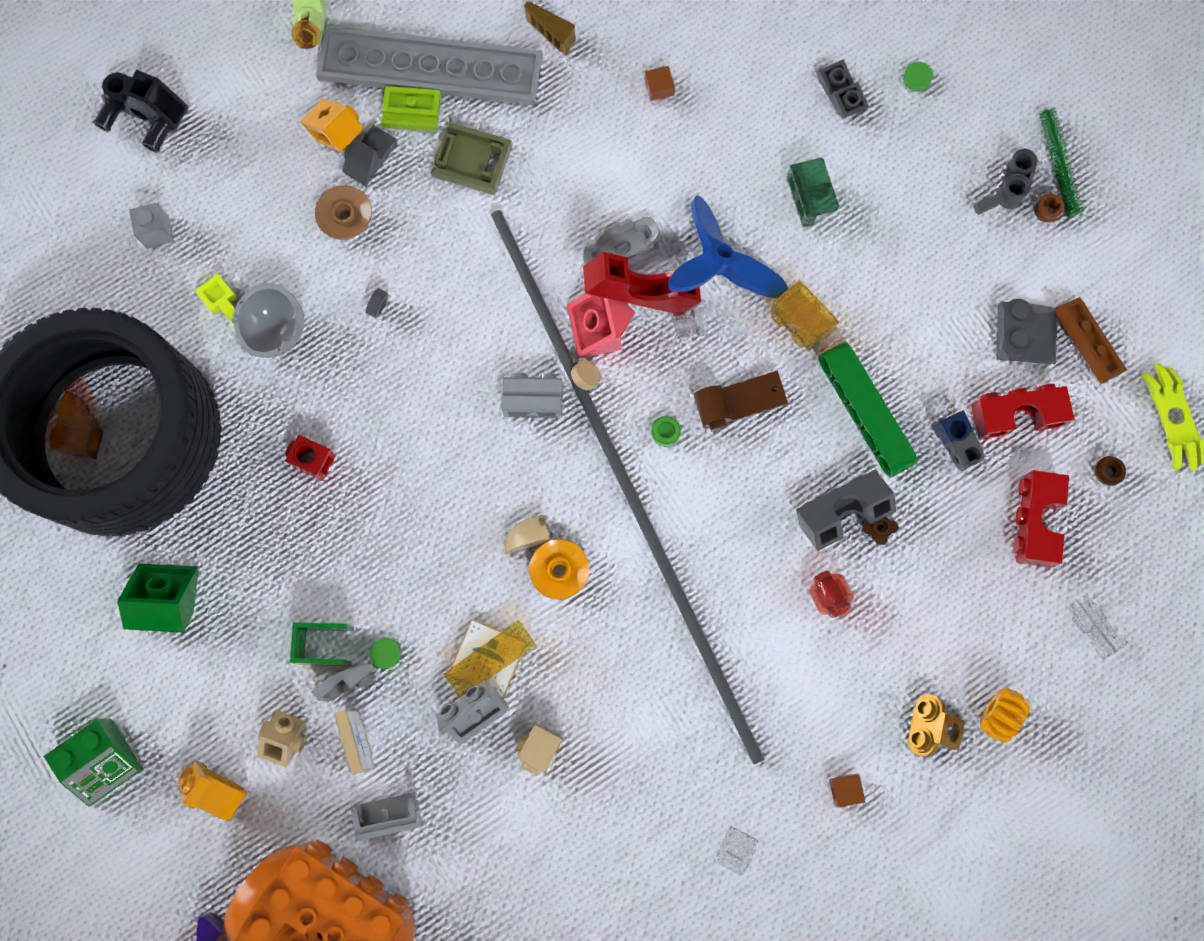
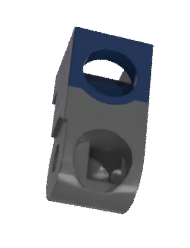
M964 410L931 425L936 436H940L946 449L949 451L954 465L960 471H964L984 460L983 449Z

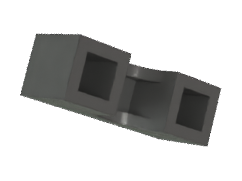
M873 470L839 488L831 490L829 493L813 501L805 503L797 508L796 511L800 528L815 549L819 551L844 538L841 518L843 516L859 514L869 524H872L896 512V504L892 489L877 471Z

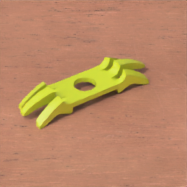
M1156 363L1154 368L1159 377L1160 384L1148 372L1141 374V377L1149 388L1151 401L1155 402L1167 437L1166 444L1172 454L1173 470L1181 468L1183 448L1190 471L1197 470V462L1198 464L1204 463V440L1199 436L1183 392L1184 383L1172 367L1164 368L1160 363ZM1175 408L1182 412L1184 419L1181 424H1174L1169 420L1168 412L1170 409Z

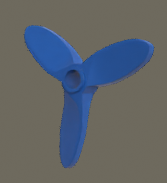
M700 195L695 196L691 203V211L701 240L703 254L685 262L672 274L667 285L669 290L674 292L690 291L704 285L715 275H723L737 286L761 296L774 299L783 297L788 291L784 279L754 258L733 251L724 241L718 222L709 205Z

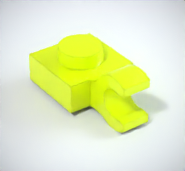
M217 273L197 288L195 292L214 315L222 310L225 316L232 322L235 308L231 303L237 299V296Z

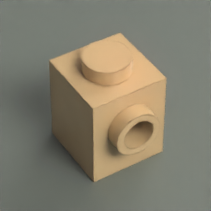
M534 725L529 735L526 733L522 735L516 747V750L520 752L517 759L523 761L521 768L534 775H538L539 771L546 773L563 738L538 725Z

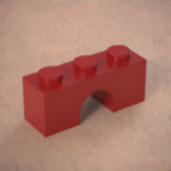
M1055 384L1042 385L1037 387V390L1027 392L1026 388L1011 390L1008 392L1009 395L998 396L997 392L981 395L980 399L971 406L979 440L1007 436L1016 429L1015 411H1023L1029 414L1034 421L1036 431L1065 427L1075 420L1067 386L1056 387Z
M1032 470L1024 475V478H1021L1018 493L1022 496L1021 507L1018 508L1016 513V524L1019 525V534L1015 537L1013 552L1017 554V563L1050 568L1062 564L1065 534L1049 531L1042 522V512L1044 508L1057 510L1067 505L1069 475Z

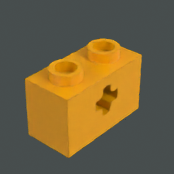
M322 99L300 121L318 143L339 152L364 129L358 122L359 115L349 105L345 107L337 101L332 102L326 99Z

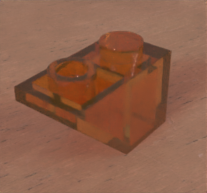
M65 390L64 397L58 405L59 415L56 426L50 433V447L63 454L96 459L104 431L85 401L73 392Z

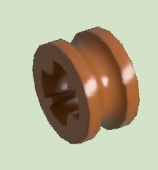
M1046 194L1035 205V215L1040 221L1051 223L1063 212L1064 202L1056 194ZM1047 203L1050 204L1051 209H1055L1052 213H1049L1048 208L1044 207Z

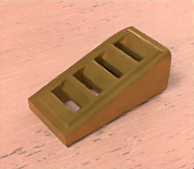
M527 1L524 5L526 21L562 54L567 55L576 41L575 25Z

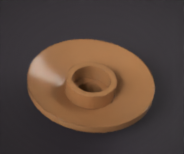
M347 185L336 186L327 190L319 198L315 207V220L321 231L327 236L339 240L351 239L361 234L369 225L372 216V208L367 196L361 190ZM343 214H350V216L347 219H341V216Z

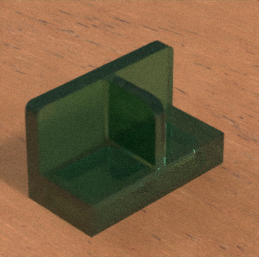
M822 157L790 165L786 178L802 228L814 225L817 216L838 210L839 204Z

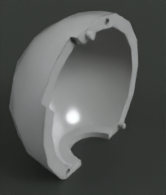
M266 283L255 286L241 297L235 307L232 319L235 336L242 346L241 349L251 356L274 358L284 355L297 344L304 327L303 309L297 298L281 285Z

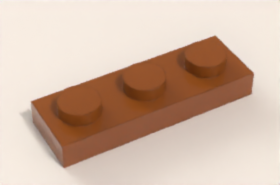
M1081 297L1065 303L1054 310L1100 384L1127 371Z

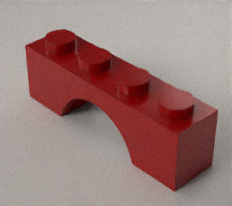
M604 251L583 266L585 294L678 315L701 302L700 287L686 292L669 290L667 286L668 280L676 269L661 274H640L629 269L628 257Z

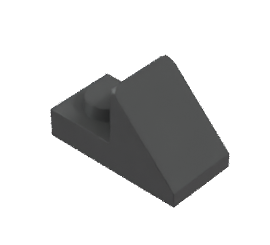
M373 125L361 141L354 138L350 142L342 169L343 173L366 187L398 144L396 138Z

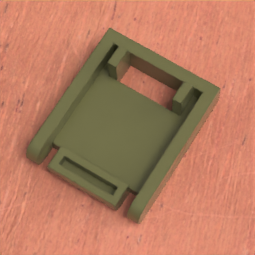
M449 123L447 131L451 134L445 133L434 161L436 167L432 168L431 175L443 181L495 196L512 149V141L455 123ZM492 154L500 156L493 175L490 172H486Z

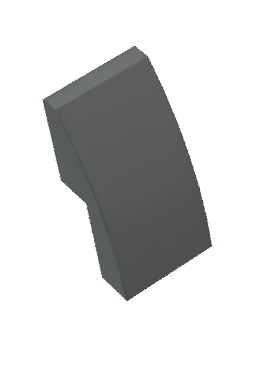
M844 59L818 70L816 74L829 100L842 119L869 108L859 82H853Z

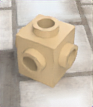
M276 711L270 721L266 720L259 731L257 757L287 767L296 752L300 753L306 743L307 735L304 734L305 721Z

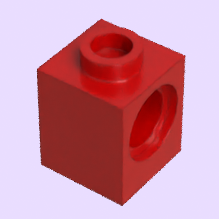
M299 434L295 441L290 442L285 453V461L290 466L321 481L325 479L336 457L331 449ZM308 451H314V458L308 463H303V455Z

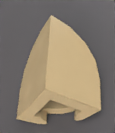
M544 514L525 519L517 523L508 532L504 543L505 554L540 546L551 541Z

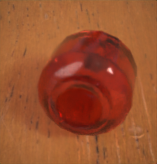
M824 571L814 577L815 582L811 585L809 594L820 614L836 618L847 613L852 608L850 604L854 600V594L842 574H831L830 571Z

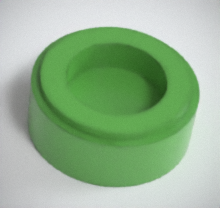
M924 62L911 63L904 73V84L912 91H923L930 85L933 71Z
M669 416L658 418L653 423L651 430L654 442L663 447L674 445L679 440L681 433L678 421Z
M389 638L377 640L370 649L372 663L382 669L395 667L402 656L399 644Z

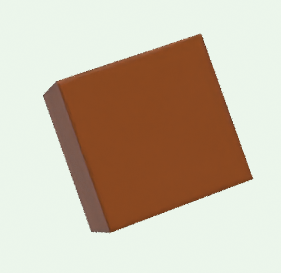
M669 66L645 71L644 80L650 102L674 96L675 85Z
M855 773L829 779L835 807L841 808L866 803L859 774Z

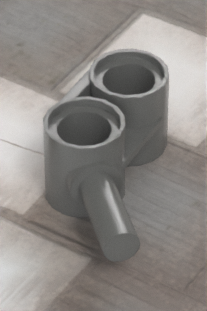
M1020 149L1014 153L1004 168V179L1001 188L997 190L995 195L974 205L976 214L980 215L998 205L1006 209H1014L1021 204L1031 190L1038 164V158L1033 151ZM1017 164L1022 165L1024 169L1019 168ZM1009 189L1015 190L1018 195L1013 194Z

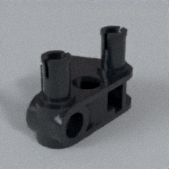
M137 69L132 77L115 72L109 74L103 80V94L101 97L104 104L97 117L93 120V123L99 129L110 132L119 113L125 112L153 124L141 144L148 150L159 153V149L168 133H175L178 130V126L185 113L188 112L189 106L156 77Z

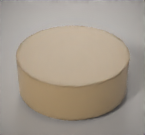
M581 360L571 370L574 383L583 390L593 389L601 380L598 368L588 360Z

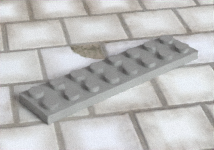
M325 26L316 77L318 81L376 88L392 86L440 90L441 95L535 106L543 52L542 50Z

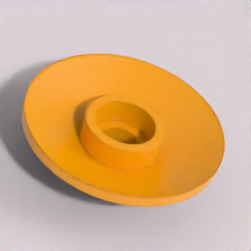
M562 539L551 540L541 545L532 555L529 564V575L538 592L548 598L562 600L576 595L585 586L589 576V563L583 550L573 542ZM563 566L565 568L564 575H555V567Z

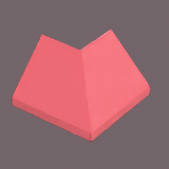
M584 294L567 304L578 358H587L622 350L621 336L635 314V311L627 303Z

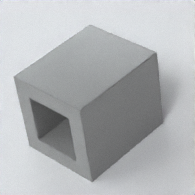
M158 203L129 209L134 236L146 248L174 242L169 216Z

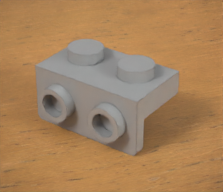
M485 680L479 685L470 687L464 696L454 703L446 704L437 714L438 730L442 734L448 732L461 745L508 712V703Z

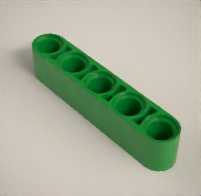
M844 341L818 355L819 363L884 473L889 478H892L916 465L918 460L913 448L852 347Z

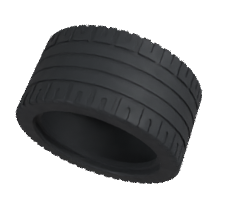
M78 308L76 311L73 309L64 310L63 313L57 312L50 314L48 318L36 320L37 323H31L24 327L22 332L18 331L13 335V339L3 344V349L0 351V494L7 497L8 501L32 514L80 532L100 536H123V534H136L137 531H147L149 527H157L164 520H170L174 517L175 513H180L186 504L189 505L193 501V497L195 494H199L202 489L201 486L209 478V472H212L215 464L213 462L214 459H217L219 452L217 448L220 446L221 440L219 438V434H221L219 421L221 419L220 413L217 411L218 404L214 399L215 395L209 387L206 378L202 376V373L194 364L147 324L134 317H129L127 314L116 313L114 310L109 309L104 311L101 308H91L90 310ZM134 365L149 369L159 392L160 420L154 440L146 454L129 472L111 483L87 490H66L52 473L45 452L46 425L59 397L76 380L103 367Z

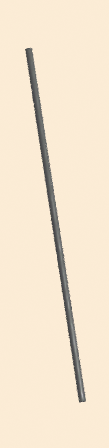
M501 210L495 211L491 214V217L753 765L760 763L765 759L588 391L579 388L572 379L571 370L575 364Z

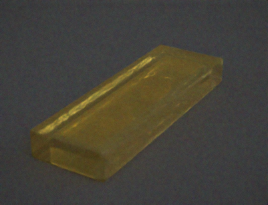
M518 620L446 671L444 676L459 698H461L470 687L479 685L485 680H490L537 645Z

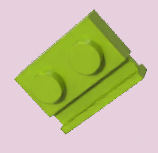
M385 86L382 107L383 115L381 119L382 128L437 132L442 97L441 91Z

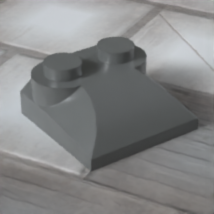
M1013 299L1009 302L1001 301L998 304L996 360L1055 364L1057 315L1054 310L1057 308L1030 304L1023 299Z

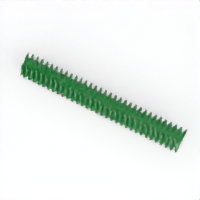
M1053 107L1044 110L1039 115L1042 127L1044 128L1048 149L1050 150L1055 175L1059 182L1058 185L1064 207L1066 208L1065 211L1067 217L1081 214L1084 210H1081L1083 207H1080L1082 203L1079 204L1081 200L1078 201L1081 197H1077L1080 194H1076L1079 192L1078 190L1075 191L1078 187H1075L1077 186V184H1074L1076 181H1072L1075 179V177L1072 178L1074 176L1072 174L1073 171H1070L1073 168H1069L1072 165H1068L1071 161H1068L1070 158H1067L1069 155H1066L1068 152H1065L1067 148L1064 149L1067 147L1064 145L1066 143L1063 142L1065 139H1062L1064 137L1061 136L1063 133H1059L1062 129H1060L1059 120H1056L1059 117H1055L1058 114H1054L1057 111Z

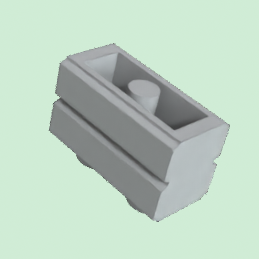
M512 373L510 377H503L502 413L504 417L562 418V378H557V375L551 373L540 374L539 378H528V375L525 373Z

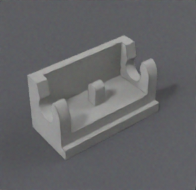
M417 792L357 804L351 810L355 842L417 829L422 826Z

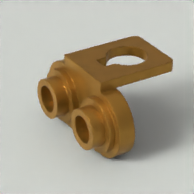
M930 694L922 696L916 702L908 738L910 750L921 757L932 756L938 750L939 745L959 750L965 721L947 714L945 704L939 697ZM954 724L955 736L953 740H950L947 729L948 727L951 728Z

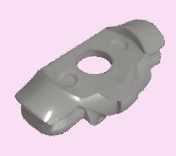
M643 217L636 222L626 219L622 222L613 223L595 236V243L585 247L583 251L584 263L587 264L603 251L628 257L629 260L650 249L662 239L659 227L650 217ZM619 242H627L631 246L630 250L625 254L617 253L614 247Z

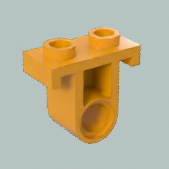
M197 760L194 761L191 768L187 766L183 770L177 782L180 784L179 791L183 805L194 810L196 807L226 821H231L248 793L242 786L207 769V765Z

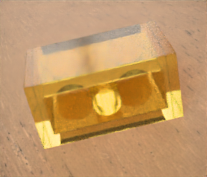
M800 280L777 298L770 310L774 321L780 327L785 326L792 334L793 341L799 347H805L808 352L829 336L839 323V320Z

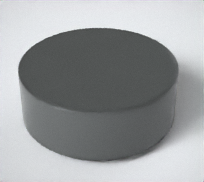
M377 288L367 304L365 313L374 318L379 317L388 301V292Z

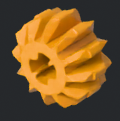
M1009 688L999 690L983 711L984 714L980 719V729L994 740L997 739L1002 743L1011 741L1013 737L1017 736L1018 731L1023 728V724L1027 720V715L1030 712V701L1025 699L1022 694Z

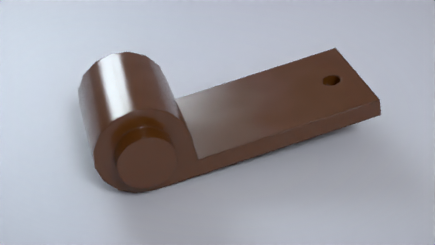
M778 370L724 388L720 385L709 386L693 394L703 428H710L711 432L727 428V423L788 404Z

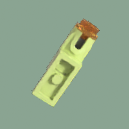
M292 0L295 13L292 21V38L303 49L313 48L320 43L323 36L327 17L326 0Z

